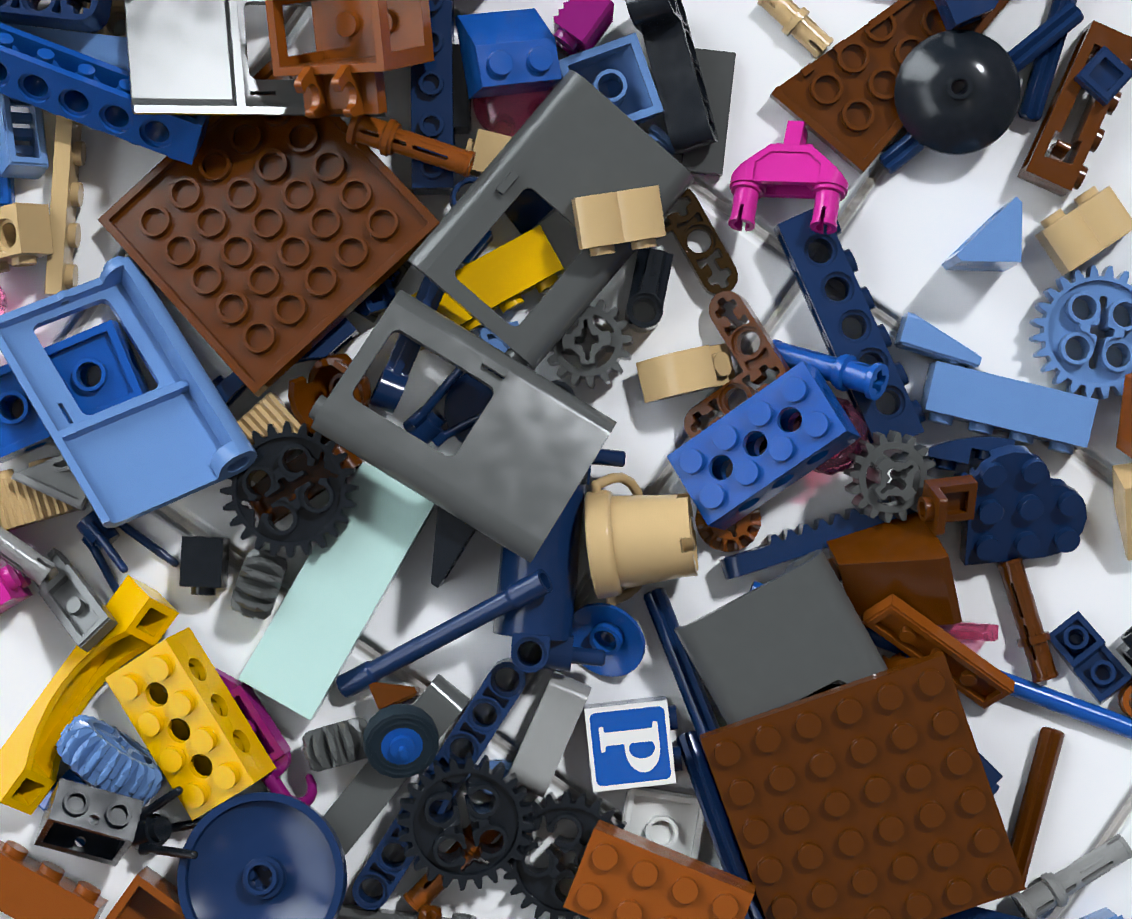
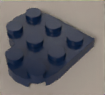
M1005 445L989 451L991 456L982 461L976 470L973 467L970 469L968 475H972L978 482L974 519L962 521L959 558L965 566L1006 562L1016 558L1023 560L1044 558L1061 552H1072L1079 546L1080 535L1087 520L1086 504L1076 489L1068 486L1063 480L1050 478V472L1046 464L1038 455L1030 452L1027 447Z

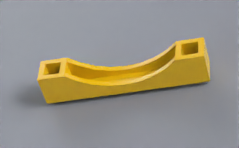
M129 575L122 582L106 604V608L118 624L89 652L82 650L76 645L0 749V803L32 815L56 782L61 756H59L56 750V743L60 739V734L65 726L70 724L74 717L81 715L90 699L106 681L104 678L117 671L122 665L138 654L154 647L179 614L157 590Z

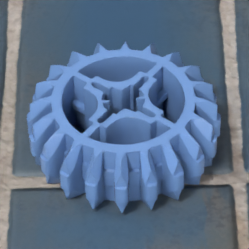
M78 715L61 732V737L56 743V750L59 756H61L64 763L71 767L72 771L78 773L83 780L88 781L94 787L144 801L143 806L153 796L155 797L162 787L161 784L165 776L153 756L149 753V750L142 747L137 741L118 730L115 726L107 724L104 720H98L94 716Z

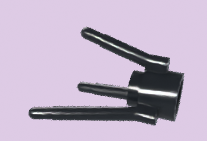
M182 787L174 788L147 807L142 808L135 837L131 844L135 849H138L140 856L156 854L184 859H196L198 857L197 851L162 845L170 838L171 833L194 829L202 818L171 824L165 816L154 813L183 793Z

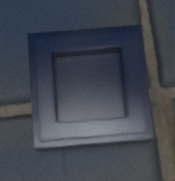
M1104 45L1073 80L1104 107L1132 78V70Z

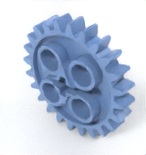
M1092 265L1087 267L1085 278L1079 269L1070 272L1071 283L1063 276L1057 278L1055 282L1059 292L1052 288H1047L1043 291L1049 303L1039 302L1035 304L1034 308L1043 315L1042 318L1030 320L1029 324L1040 328V333L1029 337V341L1041 343L1042 348L1037 350L1032 356L1033 358H1046L1047 362L1040 371L1042 373L1051 370L1056 372L1052 380L1053 385L1060 384L1066 380L1068 381L1066 392L1074 393L1080 386L1081 395L1091 397L1094 389H1096L1099 399H1107L1110 388L1116 396L1123 395L1125 375L1132 373V284H1127L1129 278L1128 271L1121 272L1114 278L1113 266H1107L1103 269L1101 276H1099L1096 266ZM1100 297H1105L1106 304L1100 315L1101 304L1099 300ZM1076 298L1084 300L1088 305L1089 313L1084 320L1077 318L1072 311V304ZM1117 305L1124 307L1129 314V321L1125 327L1118 325L1113 318V311ZM1097 325L1098 330L1104 332V338L1098 340L1095 334L1090 333V328ZM1070 338L1077 340L1082 347V354L1078 360L1071 359L1065 351V345ZM1111 345L1117 347L1122 354L1121 364L1117 368L1109 364L1106 358V352ZM1094 352L1095 367L1091 369L1089 367V360Z

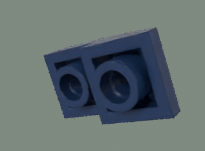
M970 437L950 440L927 447L929 450L923 458L935 461L934 468L955 471L956 464H969L971 450L975 451L974 459L984 461L991 456L990 450L1005 445H1015L1016 440L1001 437Z
M1079 611L1049 633L1051 639L1048 641L1099 705L1103 704L1132 681V675L1105 646V640Z

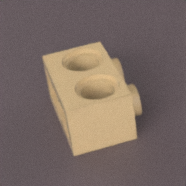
M15 202L0 206V273L9 272L10 264H12V267L37 265V258L54 254L48 204Z

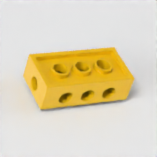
M190 627L164 639L104 678L172 789L178 786L183 788V793L178 796V799L192 821L276 769L273 761Z

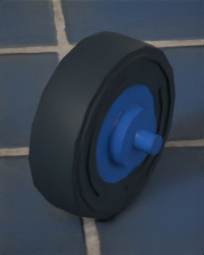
M393 704L379 710L370 718L363 733L364 753L370 765L380 774L392 778H409L419 774L418 771L425 770L433 763L439 749L438 730L432 717L423 709L410 704Z

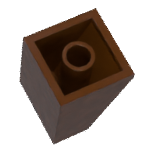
M917 512L907 515V520L904 521L896 518L891 520L890 523L884 522L826 541L830 558L827 560L861 621H863L864 611L893 593L936 625H953L962 622L949 556L938 537L932 533L925 522L920 520Z

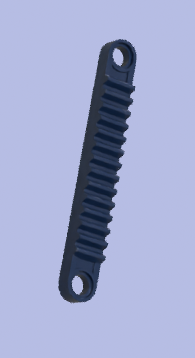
M957 472L954 473L953 477L964 476L968 474L966 472ZM891 496V502L896 501V498ZM886 498L885 500L879 499L877 502L888 503L890 501ZM865 507L860 509V513L855 508L845 509L844 518L839 513H832L829 516V523L823 518L814 519L813 529L808 524H799L797 534L792 529H784L782 539L776 534H769L766 544L725 557L719 561L725 579L729 580L804 556L815 550L828 548L826 541L884 523V521L880 520L878 515L873 519L863 514ZM909 508L906 510L907 515L915 513V511Z

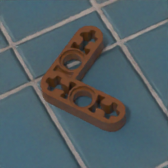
M722 291L712 298L709 304V315L743 372L687 412L684 419V428L691 439L702 432L697 430L701 425L699 418L702 415L712 418L720 411L724 415L732 411L729 408L728 399L734 391L744 390L749 399L756 394V391L748 385L750 380L753 384H761L768 378L765 372L768 368L780 372L776 375L775 379L790 370L747 300L732 291ZM726 302L733 305L737 304L733 309V313L738 321L744 323L743 325L737 327L733 320L726 316H721L726 312L724 307ZM748 333H756L760 339V346L755 353L745 355L741 350L742 338ZM765 383L756 390L759 392L769 384ZM717 416L716 418H714L712 421L709 422L708 426L715 423L721 417Z

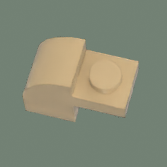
M726 343L690 348L636 363L645 403L722 387L735 378L730 350Z

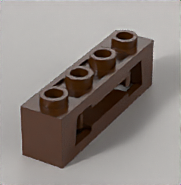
M1095 20L1083 29L1018 173V178L1060 197L1071 192L1072 188L1075 190L1079 189L1088 171V167L1083 165L1089 151L1094 153L1097 150L1104 136L1105 130L1100 128L1106 114L1112 115L1122 93L1118 92L1104 107L1090 96L1070 143L1068 144L1058 139L1056 143L1051 144L1047 157H1045V153L1051 140L1062 132L1080 92L1081 86L1073 78L1085 66L1089 55L1093 57L1105 45L1132 70L1131 36ZM1072 149L1067 162H1063L1066 154Z

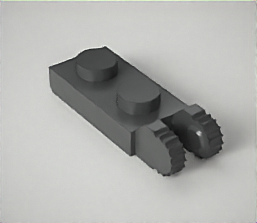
M53 548L47 555L50 561L55 563L59 573L52 579L47 575L43 582L37 585L40 589L38 593L77 646L89 652L118 622L80 572L69 562L63 553Z

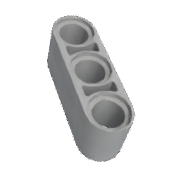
M555 670L553 671L512 762V767L507 776L514 772L517 774L518 782L516 786H525L527 791L542 798L544 797L588 699L591 686Z

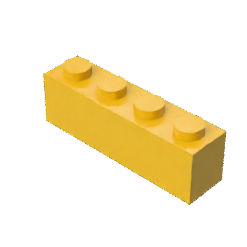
M541 225L456 270L455 276L492 310L495 311L500 308L502 313H506L524 303L522 295L536 288L539 294L549 290L558 280V276L564 273V267ZM444 293L437 312L470 332L482 326Z

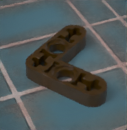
M687 189L679 199L684 200L687 198L690 204L685 209L687 215L681 216L679 212H674L666 216L665 220L670 224L665 227L666 235L669 233L673 234L706 293L715 296L722 291H732L738 281L737 269L696 195L690 189ZM697 230L707 233L711 240L709 249L703 253L692 251L687 244L689 234ZM715 251H718L721 258H716L713 262L720 272L724 270L729 272L730 276L725 280L727 286L721 288L718 283L711 285L708 281L713 275L708 263L703 268H700L697 261L708 259Z

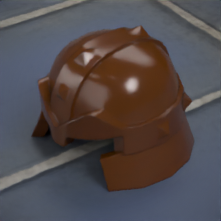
M345 353L327 356L315 362L310 370L308 383L307 379L303 376L289 380L288 399L292 413L300 425L302 423L309 424V432L313 435L316 432L311 428L314 420L308 417L321 395L329 397L352 362V359ZM365 374L354 390L353 396L358 402L370 408L371 385Z

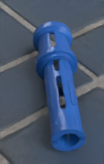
M777 339L772 340L790 369L804 361L818 368L824 379L830 381L832 386L839 391L845 392L851 389L864 393L866 398L875 401L886 390L889 370L887 365L878 362L871 365L857 361V358L850 354L834 357L784 343Z

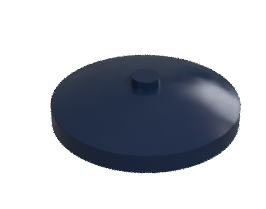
M254 792L226 800L209 811L198 822L183 849L198 852L196 859L180 858L178 865L177 890L185 919H337L342 908L347 887V866L340 840L329 822L317 810L297 798L272 792Z

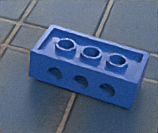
M114 320L106 321L44 348L78 407L86 415H93L150 391L128 337L119 322ZM8 364L0 367V463H5L54 442ZM98 365L101 370V379L95 386H91L88 382V373L94 366ZM20 398L24 404V411L16 419L12 413V407L14 402Z
M801 361L670 453L667 458L707 525L726 530L861 438L818 368ZM801 415V425L796 431H794V421L798 416ZM767 439L766 450L760 455V445ZM732 463L733 470L731 475L727 478L726 470L729 464Z

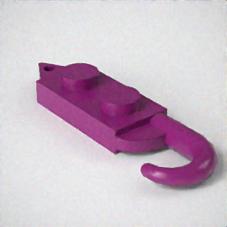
M216 668L219 676L276 766V769L261 778L262 782L269 792L294 797L280 779V776L286 772L291 764L290 746L252 687ZM307 774L305 776L307 783L306 794L303 797L294 798L311 805L317 795V783L312 774Z

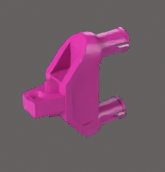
M788 121L783 143L766 146L734 170L730 179V190L734 198L731 216L728 221V225L732 229L742 231L743 222H746L745 231L753 230L755 228L758 199L768 197L815 199L812 221L810 222L811 230L823 234L824 224L828 225L827 234H833L837 231L839 204L847 196L849 184L837 167L815 149L813 144H807L808 131L805 128L806 124L804 121Z

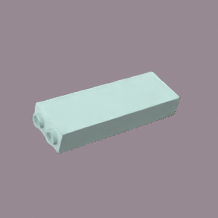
M362 462L350 483L359 486V490L347 493V499L357 503L356 507H344L343 513L349 517L351 522L347 524L337 521L335 526L341 534L339 538L328 533L324 535L328 547L322 549L317 543L315 544L312 554L305 561L238 678L240 681L308 720H312L316 716L436 507L431 501L366 462Z

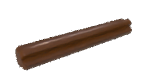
M1042 727L1040 730L1010 842L1024 884L1065 737L1061 730L1051 727Z

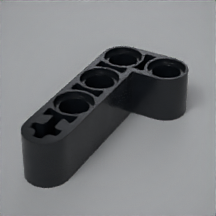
M625 0L634 26L643 35L657 93L664 109L663 116L668 135L675 152L679 155L718 142L714 118L682 0Z

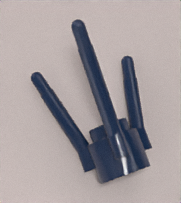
M455 368L427 402L403 422V427L407 432L427 444L432 441L439 448L449 438L475 425L482 412L443 430L442 426L446 423V420L435 408L463 374V371Z
M93 510L81 519L76 526L84 536L81 539L82 542L92 553L113 593L117 591L119 584L101 550L104 549L122 573L128 572L127 565L112 546V543L120 536L116 530L117 528L171 566H179V561L128 523L114 528H106Z

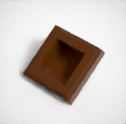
M381 682L369 684L379 710L393 704H402L420 696L419 693H421L420 688L415 686Z

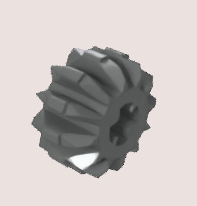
M253 548L244 559L230 602L232 610L252 619L265 620L269 617L275 606L288 567L286 558L279 555L271 556L270 551L266 549L256 550Z
M356 717L306 732L302 737L305 759L308 760L310 769L320 772L367 758L363 747V733L367 726L366 719Z

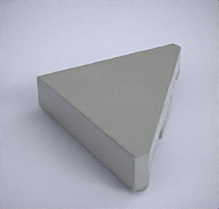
M62 455L25 470L15 472L12 475L11 479L77 509L85 510L89 503Z

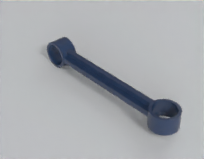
M477 177L464 178L454 186L449 198L451 208L457 202L456 194L461 187L469 183L473 184ZM424 276L415 298L437 311L444 292ZM399 334L387 364L374 388L369 401L370 406L391 415L394 413L406 387L408 376L421 345L403 334Z

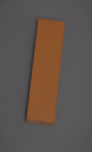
M893 593L864 611L862 623L910 657L919 659L942 651L947 660L956 689L983 709L1014 692L1015 681Z

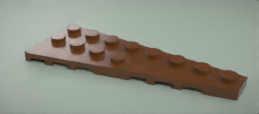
M898 0L845 40L843 39L833 46L831 50L817 60L809 63L793 77L777 86L769 97L797 121H804L805 127L862 174L903 126L898 117L894 99L896 78L903 61L920 42L934 34L947 31L934 0ZM999 0L996 7L985 18L957 30H969L982 34L1010 0Z

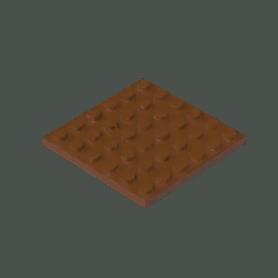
M270 60L252 78L261 80H295L298 75L274 76L272 60ZM211 115L204 142L192 165L166 156L98 219L103 227L258 398L400 268L440 223L368 146L356 143L353 146L346 143L348 125L341 117L325 116L309 119L305 116Z
M942 651L699 735L752 883L756 886L755 891L766 919H940L1026 890L947 660Z

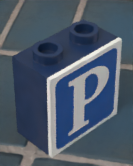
M665 696L585 704L584 713L593 792L676 783L675 772L683 771L680 746L672 747L671 730H678L675 705L668 706Z

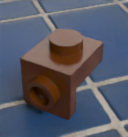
M972 475L924 480L923 495L919 497L917 502L920 520L925 522L935 536L945 534L947 522L973 520L978 482Z

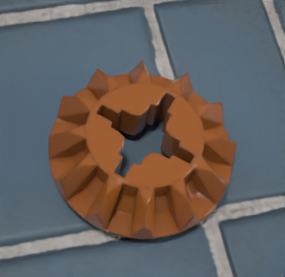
M758 507L735 523L736 529L734 531L736 536L734 537L728 529L722 530L708 526L697 508L695 516L697 531L703 541L716 550L723 552L739 551L752 543L761 527L760 508Z

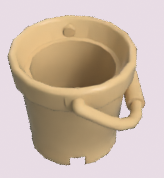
M622 472L611 473L591 482V491L585 494L584 522L590 574L598 599L606 598L607 604L616 606L630 599L643 585L682 577L698 576L697 541L691 518L694 516L689 493L643 495L635 479ZM613 483H622L628 487L633 495L613 496L611 491L601 490V488Z

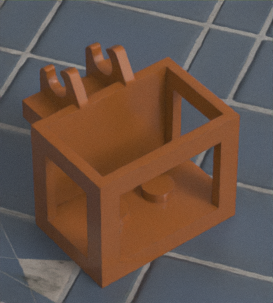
M265 0L273 75H298L294 81V88L297 93H303L305 117L309 119L334 114L356 117L365 114L387 112L383 71L434 61L429 0ZM311 1L316 51L288 56L282 5Z

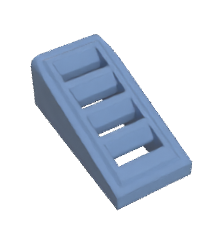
M0 93V175L4 178L39 179L49 168L42 109L20 100L11 99ZM10 106L29 108V113L11 112ZM12 123L29 124L30 129L14 128ZM14 140L30 141V146L15 145Z
M907 312L902 316L894 342L896 348L969 369L980 365L982 357L916 314Z

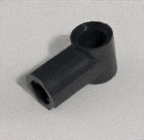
M653 248L638 249L625 309V320L628 321L632 330L639 333H647L659 324L663 315V306L674 254ZM640 302H646L654 308L655 318L649 322L638 321L633 315V307Z

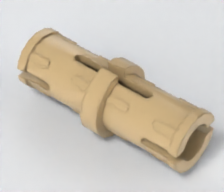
M758 0L757 4L762 6L783 26L781 31L786 36L791 34L815 59H818L826 51L827 47L833 43L834 39L808 16L810 11L805 7L800 9L792 0Z

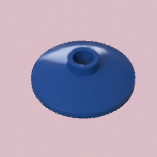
M606 603L587 604L574 612L572 635H574L573 647L599 649L606 652L604 666L583 665L585 668L602 676L619 677L632 672L638 667L645 654V639L641 628L628 613Z

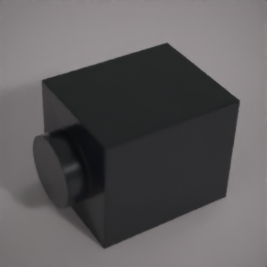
M182 536L179 586L191 587V595L207 596L216 595V588L227 587L230 538Z

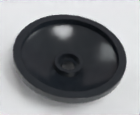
M969 30L943 31L920 42L903 61L896 78L894 90L896 111L905 130L922 146L946 155L971 154L996 142L1013 122L1021 95L1019 74L1007 51L990 37ZM956 81H962L967 86V92L963 95H957L952 91L951 85Z

